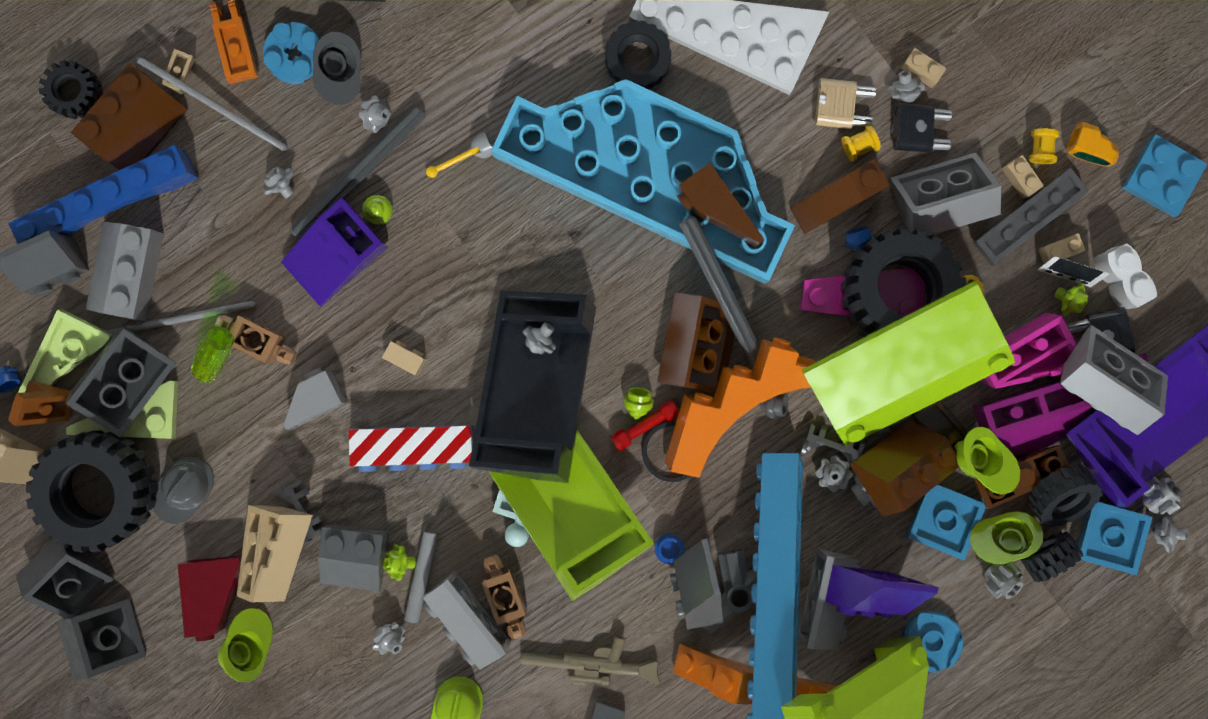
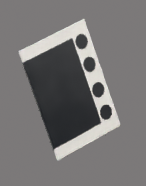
M1056 256L1052 257L1037 270L1078 284L1081 282L1088 287L1094 286L1110 274Z

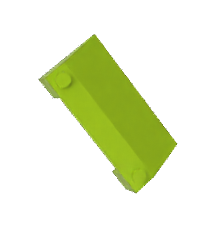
M974 281L802 369L834 429L845 446H848L996 372L1006 369L1008 366L1016 363L987 301L977 282Z
M578 430L569 483L541 481L488 471L572 601L599 585L654 545V542Z
M908 636L887 639L873 648L877 661L828 693L800 694L781 706L784 719H922L929 664L921 637Z

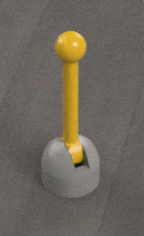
M483 132L473 138L470 150L437 166L427 167V176L430 178L436 177L439 171L471 155L483 159L492 156L491 149L493 145L487 133Z

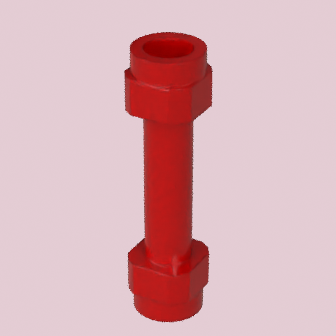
M669 399L658 406L659 410L625 431L622 428L610 437L619 451L625 449L632 444L631 440L665 419L670 421L678 416L679 410L673 400Z

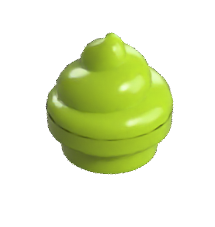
M373 195L363 203L362 214L369 223L383 225L392 217L393 207L391 202L384 196Z
M639 387L630 388L624 396V407L635 420L640 419L641 416L646 415L653 408L654 400L651 398L652 393L647 389Z

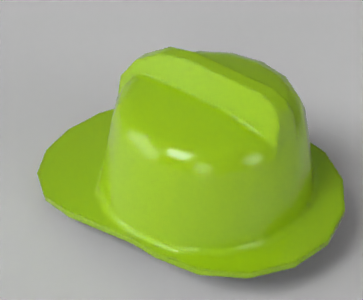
M982 426L973 428L967 433L964 440L955 445L957 464L966 475L976 477L990 491L1001 495L1011 493L1017 487L1020 481L1018 462L1009 449L991 430Z
M1015 511L984 519L977 523L971 530L970 543L976 555L984 561L992 564H1006L1036 553L1042 545L1044 534L1041 525L1034 517L1027 513Z
M249 608L237 614L230 624L225 640L221 642L218 649V661L224 673L238 682H249L256 679L264 668L272 642L273 627L270 618L262 610Z
M455 676L447 679L437 691L431 719H480L483 707V695L480 687L474 680L465 676Z

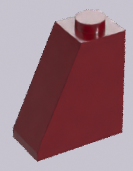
M242 555L187 560L177 564L184 638L195 637L196 641L212 640L215 634L225 628L237 593Z

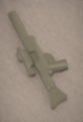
M619 635L614 636L611 647L600 646L594 651V655L565 652L564 656L522 652L521 664L575 670V674H568V679L574 680L573 684L585 686L586 682L609 685L610 676H599V672L638 676L655 685L660 684L657 674L658 661L656 659L641 664L621 662L622 658L620 656L626 638Z

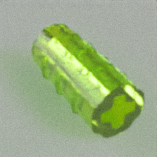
M214 327L207 332L205 338L201 341V347L198 348L191 367V373L198 381L210 383L223 370L224 363L227 362V356L231 354L234 344V337L227 329Z

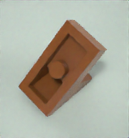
M29 381L25 392L16 393L8 421L14 426L69 421L73 408L66 404V397L71 391L36 381Z

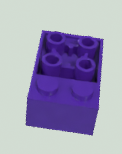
M341 198L315 221L281 263L316 303L322 307L380 256L388 246L346 200Z

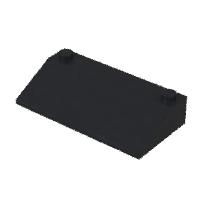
M500 291L469 462L470 468L541 481L569 483L596 306L587 295ZM545 322L549 323L554 328L550 336L552 342L556 345L555 350L552 353L546 351L543 354L532 353L525 344L527 337L523 334L524 329L528 326L541 328Z

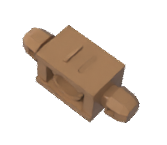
M220 315L215 322V328L224 335H227L224 343L264 363L273 364L276 358V361L292 364L297 356V352L293 348L283 344L286 336L248 317L238 315L237 319L226 315ZM258 332L261 335V341L267 344L266 346L259 345L254 348L250 342L251 338L245 337V335Z
M494 554L484 558V568L486 574L489 573L490 576L485 577L481 583L496 625L507 622L505 627L509 636L512 639H516L525 635L524 620L520 619V617L526 615L527 607L513 568L502 571L504 565L500 557ZM501 583H503L502 588L510 591L513 596V600L509 604L510 609L506 610L507 603H502L497 598V592L500 589Z

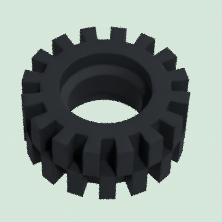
M63 60L60 61L61 66L53 63L50 65L53 69L52 72L47 69L43 72V74L48 76L47 79L40 78L39 81L40 84L44 85V88H39V94L45 96L41 98L43 103L48 105L50 110L66 118L77 119V116L83 118L86 115L85 112H88L93 104L97 102V96L101 97L103 95V92L98 89V87H102L101 82L96 79L97 76L77 62L70 60L69 63ZM68 80H78L81 85L78 97L72 101L64 100L61 95L63 85Z
M1065 531L1064 533L1059 532L1056 536L1053 534L1048 539L1044 538L1041 547L1036 553L1020 560L1035 582H1041L1043 580L1048 581L1051 577L1055 578L1059 573L1068 571L1069 567H1074L1076 562L1082 559L1083 552L1071 534Z

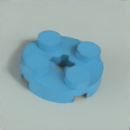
M298 22L278 23L265 40L263 46L264 63L279 80L289 84L304 83L305 80L313 77V52L320 38L312 28ZM293 46H298V50L302 52L301 56H295L293 61L289 60L288 50L292 49Z

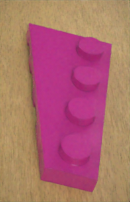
M911 268L880 271L878 275V291L881 299L889 309L899 315L907 316L923 308L925 283L916 271ZM836 276L804 280L799 311L850 317L849 309L843 310L841 302L845 299V294L840 293L841 283L845 280V277Z

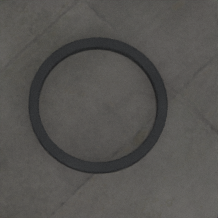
M664 422L654 427L647 434L642 446V457L647 469L658 479L667 482L682 481L690 476L665 477L658 474L648 462L647 445L656 431L664 427L675 426L676 422Z

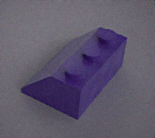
M833 565L825 602L836 605V611L846 615L855 616V613L874 617L875 614L892 619L893 614L906 615L938 593L939 587L889 571Z

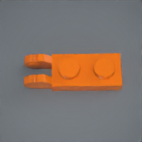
M228 0L232 19L225 21L220 5L216 1L211 2L209 5L214 22L212 27L227 82L231 85L259 77L238 1Z

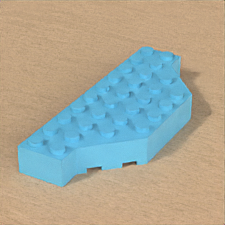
M627 79L617 82L613 86L575 97L574 100L545 109L517 96L491 149L494 158L689 249L691 247L680 227V221L686 217L694 216L719 263L764 284L770 280L795 225L767 212L757 189V183L751 166L746 159L737 130ZM711 163L765 240L755 247L695 215L692 209L687 211L677 198V195L680 194L677 190L679 184Z

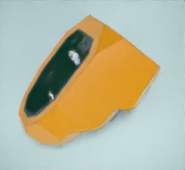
M1080 122L1076 125L1066 148L1067 153L1071 156L1100 166L1110 167L1117 162L1119 157L1117 145L1109 140L1106 133L1100 131L1098 126L1085 122Z

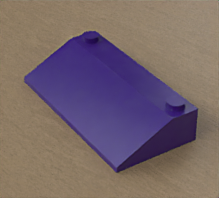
M1208 324L1154 365L1155 368L1168 376L1165 415L1139 435H1136L1129 429L1121 427L1114 419L1102 411L1095 410L1065 433L1084 466L1089 469L1102 487L1101 491L1113 506L1128 507L1151 489L1146 482L1208 436Z

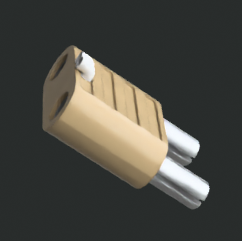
M820 78L815 125L851 129L852 126H872L873 117L854 115L856 96L874 98L876 88L857 86L855 81Z

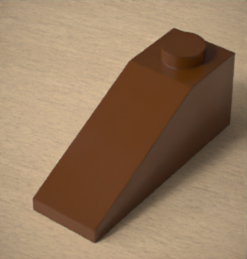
M876 159L794 205L790 210L803 233L806 234L889 187L890 184Z
M711 163L679 184L677 190L680 194L677 195V198L687 211L692 209L695 215L755 247L765 240Z

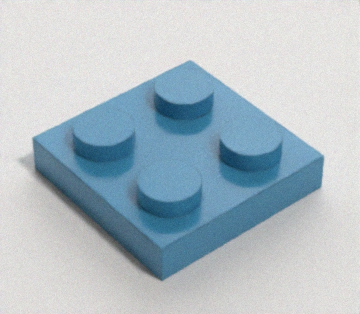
M1155 134L1149 138L1125 180L1122 189L1166 214L1176 217L1179 216L1208 164Z
M936 485L920 498L905 537L965 561L971 546V530L981 521L985 505L980 501Z
M1101 502L1096 503L1091 510L1086 512L1077 545L1083 552L1081 560L1137 576L1153 517Z

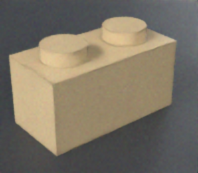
M916 48L909 54L901 67L902 70L911 71L913 77L921 79V82L930 88L937 84L947 69Z
M174 49L166 72L187 83L195 59L192 55ZM164 79L162 80L161 84L164 88L183 94V90Z
M1023 155L1002 168V171L1022 199L1029 197L1044 186Z
M1079 233L1038 248L1043 264L1054 256L1066 259L1086 251Z
M399 340L396 343L390 341L382 358L418 376L426 361L422 357L423 353L416 349H413V351L406 349L407 345Z

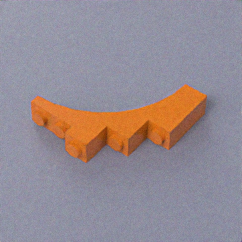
M773 337V341L762 339L753 370L740 365H734L733 369L723 367L714 399L703 393H695V396L684 394L664 461L669 470L699 478L709 454L721 436L737 419L758 404L779 394L802 388H811L802 369L814 364L816 361L799 356V353L790 346L791 342L777 337Z
M689 644L679 645L673 669L674 674L711 690L710 694L732 704H752V700L748 699V682L753 680L754 667L712 654ZM797 677V696L800 694H825L840 684Z

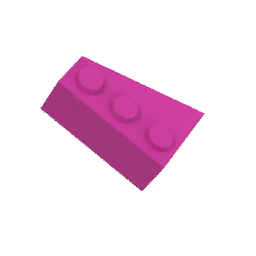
M1044 313L1005 336L1016 363L980 381L982 384L997 389L1033 381V379L1045 376L1061 375L1065 362L1077 346L1061 315Z

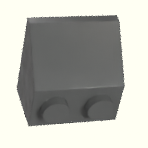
M49 230L0 252V269L21 293L32 294L35 297L51 293L53 291L52 287L60 283H73L81 278L80 274L89 271L75 238Z
M333 523L323 526L318 552L320 584L380 592L389 531Z
M54 537L16 575L23 599L63 618H68L79 614L114 580V577L89 550L76 552L72 549L73 545L63 548L56 544L58 539Z
M704 539L673 561L675 573L670 574L673 592L679 591L681 599L675 601L678 618H685L687 630L723 623L721 593L708 539Z
M130 599L118 601L57 621L74 680L87 679L146 656Z

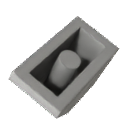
M318 368L304 375L306 380L298 383L284 422L286 430L295 429L347 403L332 371H322L321 368Z

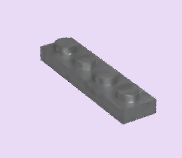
M1070 167L979 237L973 244L988 263L994 266L1083 197L1089 190Z

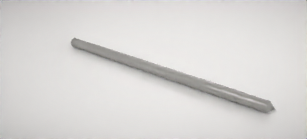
M143 57L136 58L138 64L280 150H287L285 143Z
M252 300L126 327L133 332L255 308L257 303ZM119 328L106 331L114 335Z

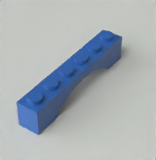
M172 145L19 217L8 224L17 244L48 230L71 236L82 227L114 210L145 198L173 191L199 177L187 152L176 145Z

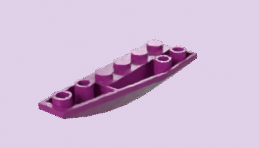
M1146 353L1137 355L1149 363ZM1061 379L972 406L978 426L991 430L1014 457L1053 445L1066 437L1065 433L1096 409L1078 395L1067 391L1060 384Z

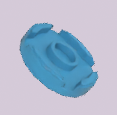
M933 610L919 612L911 617L903 628L902 637H921L923 647L927 653L928 672H940V670L950 668L962 654L964 641L959 626L953 619L942 612Z

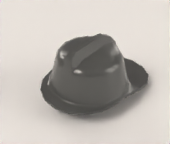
M330 32L318 40L313 52L314 87L324 100L334 105H346L353 101L359 93L361 56L356 42L351 37L341 32Z
M186 457L177 460L170 466L159 480L158 490L152 493V496L157 498L153 510L159 519L170 524H179L187 521L195 514L213 488L214 476L209 465L199 458Z

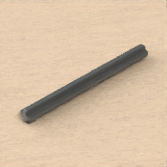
M412 105L290 227V232L300 240L322 214L339 199H345L425 119V114L417 106Z
M694 216L686 217L680 221V227L753 370L760 346L697 219Z

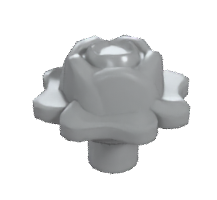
M908 70L901 71L899 73V80L893 82L892 86L888 87V92L892 94V98H897L898 102L901 103L913 102L921 94V91L925 90V85L921 83V79H913L911 71Z
M373 95L369 100L362 102V108L358 115L363 121L364 129H371L373 133H377L380 128L388 126L391 112L387 108L385 99H379V97Z
M280 167L270 170L263 179L265 182L264 194L280 192L285 198L291 196L294 190L289 183L293 176V170L291 168L283 170Z
M545 322L541 328L528 326L524 329L523 334L527 337L525 344L532 353L543 354L545 351L552 353L555 350L556 345L552 342L550 336L554 331L553 326Z
M836 455L832 456L830 461L822 459L821 467L815 472L816 476L820 478L819 485L829 488L831 492H836L838 486L840 489H846L849 479L853 477L852 471L848 470L850 463L842 461Z
M1171 515L1163 517L1162 522L1155 524L1154 538L1157 544L1164 545L1166 552L1170 553L1175 550L1179 540H1188L1189 531L1187 528H1178L1173 522Z
M396 622L379 627L372 639L374 641L371 646L372 649L379 651L381 655H384L387 651L392 654L399 653L402 650L400 643L405 639L403 636L406 632L405 628L399 627Z

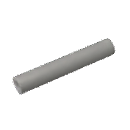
M423 531L404 620L410 623H419L424 601L423 597L425 596L438 533Z

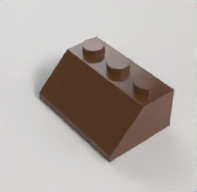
M129 63L70 133L94 153L118 170H121L147 158L188 109L143 71Z
M674 294L657 382L715 394L722 369L729 366L735 336L717 300L697 295Z
M913 419L906 421L850 463L882 517L907 510L959 468L956 458L957 453L948 439Z

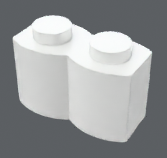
M1130 245L1116 246L1094 257L1095 269L1110 273L1103 280L1108 283L1110 296L1119 308H1138L1157 297L1153 280L1147 273L1142 271L1141 260L1137 252Z

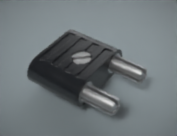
M897 102L894 108L891 130L893 133V149L928 153L932 149L949 150L951 148V145H949L951 144L950 140L934 139V121L951 120L952 111L935 109L933 105Z
M1124 307L1086 315L1084 320L1067 323L1068 328L1087 324L1069 329L1070 333L1087 330L1092 325L1135 354L1134 339L1128 314Z

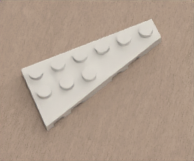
M636 0L629 15V20L634 22H640L641 20L646 21L648 24L652 23L656 25V28L665 33L664 36L790 95L829 12L734 0Z

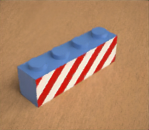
M474 425L350 429V466H359V472L377 471V466L389 465V471L407 470V465L419 464V470L438 469L437 464L449 463V469L468 468L474 440Z

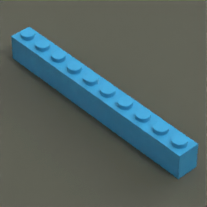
M762 453V463L757 464L756 470L757 481H761V493H756L755 497L756 511H760L759 523L756 522L754 525L755 541H759L758 553L753 555V570L757 572V584L752 585V602L756 603V615L751 616L750 630L751 634L755 635V647H750L749 665L754 667L753 680L748 682V699L752 700V713L747 714V719H784L781 706L797 697L803 461L799 453Z

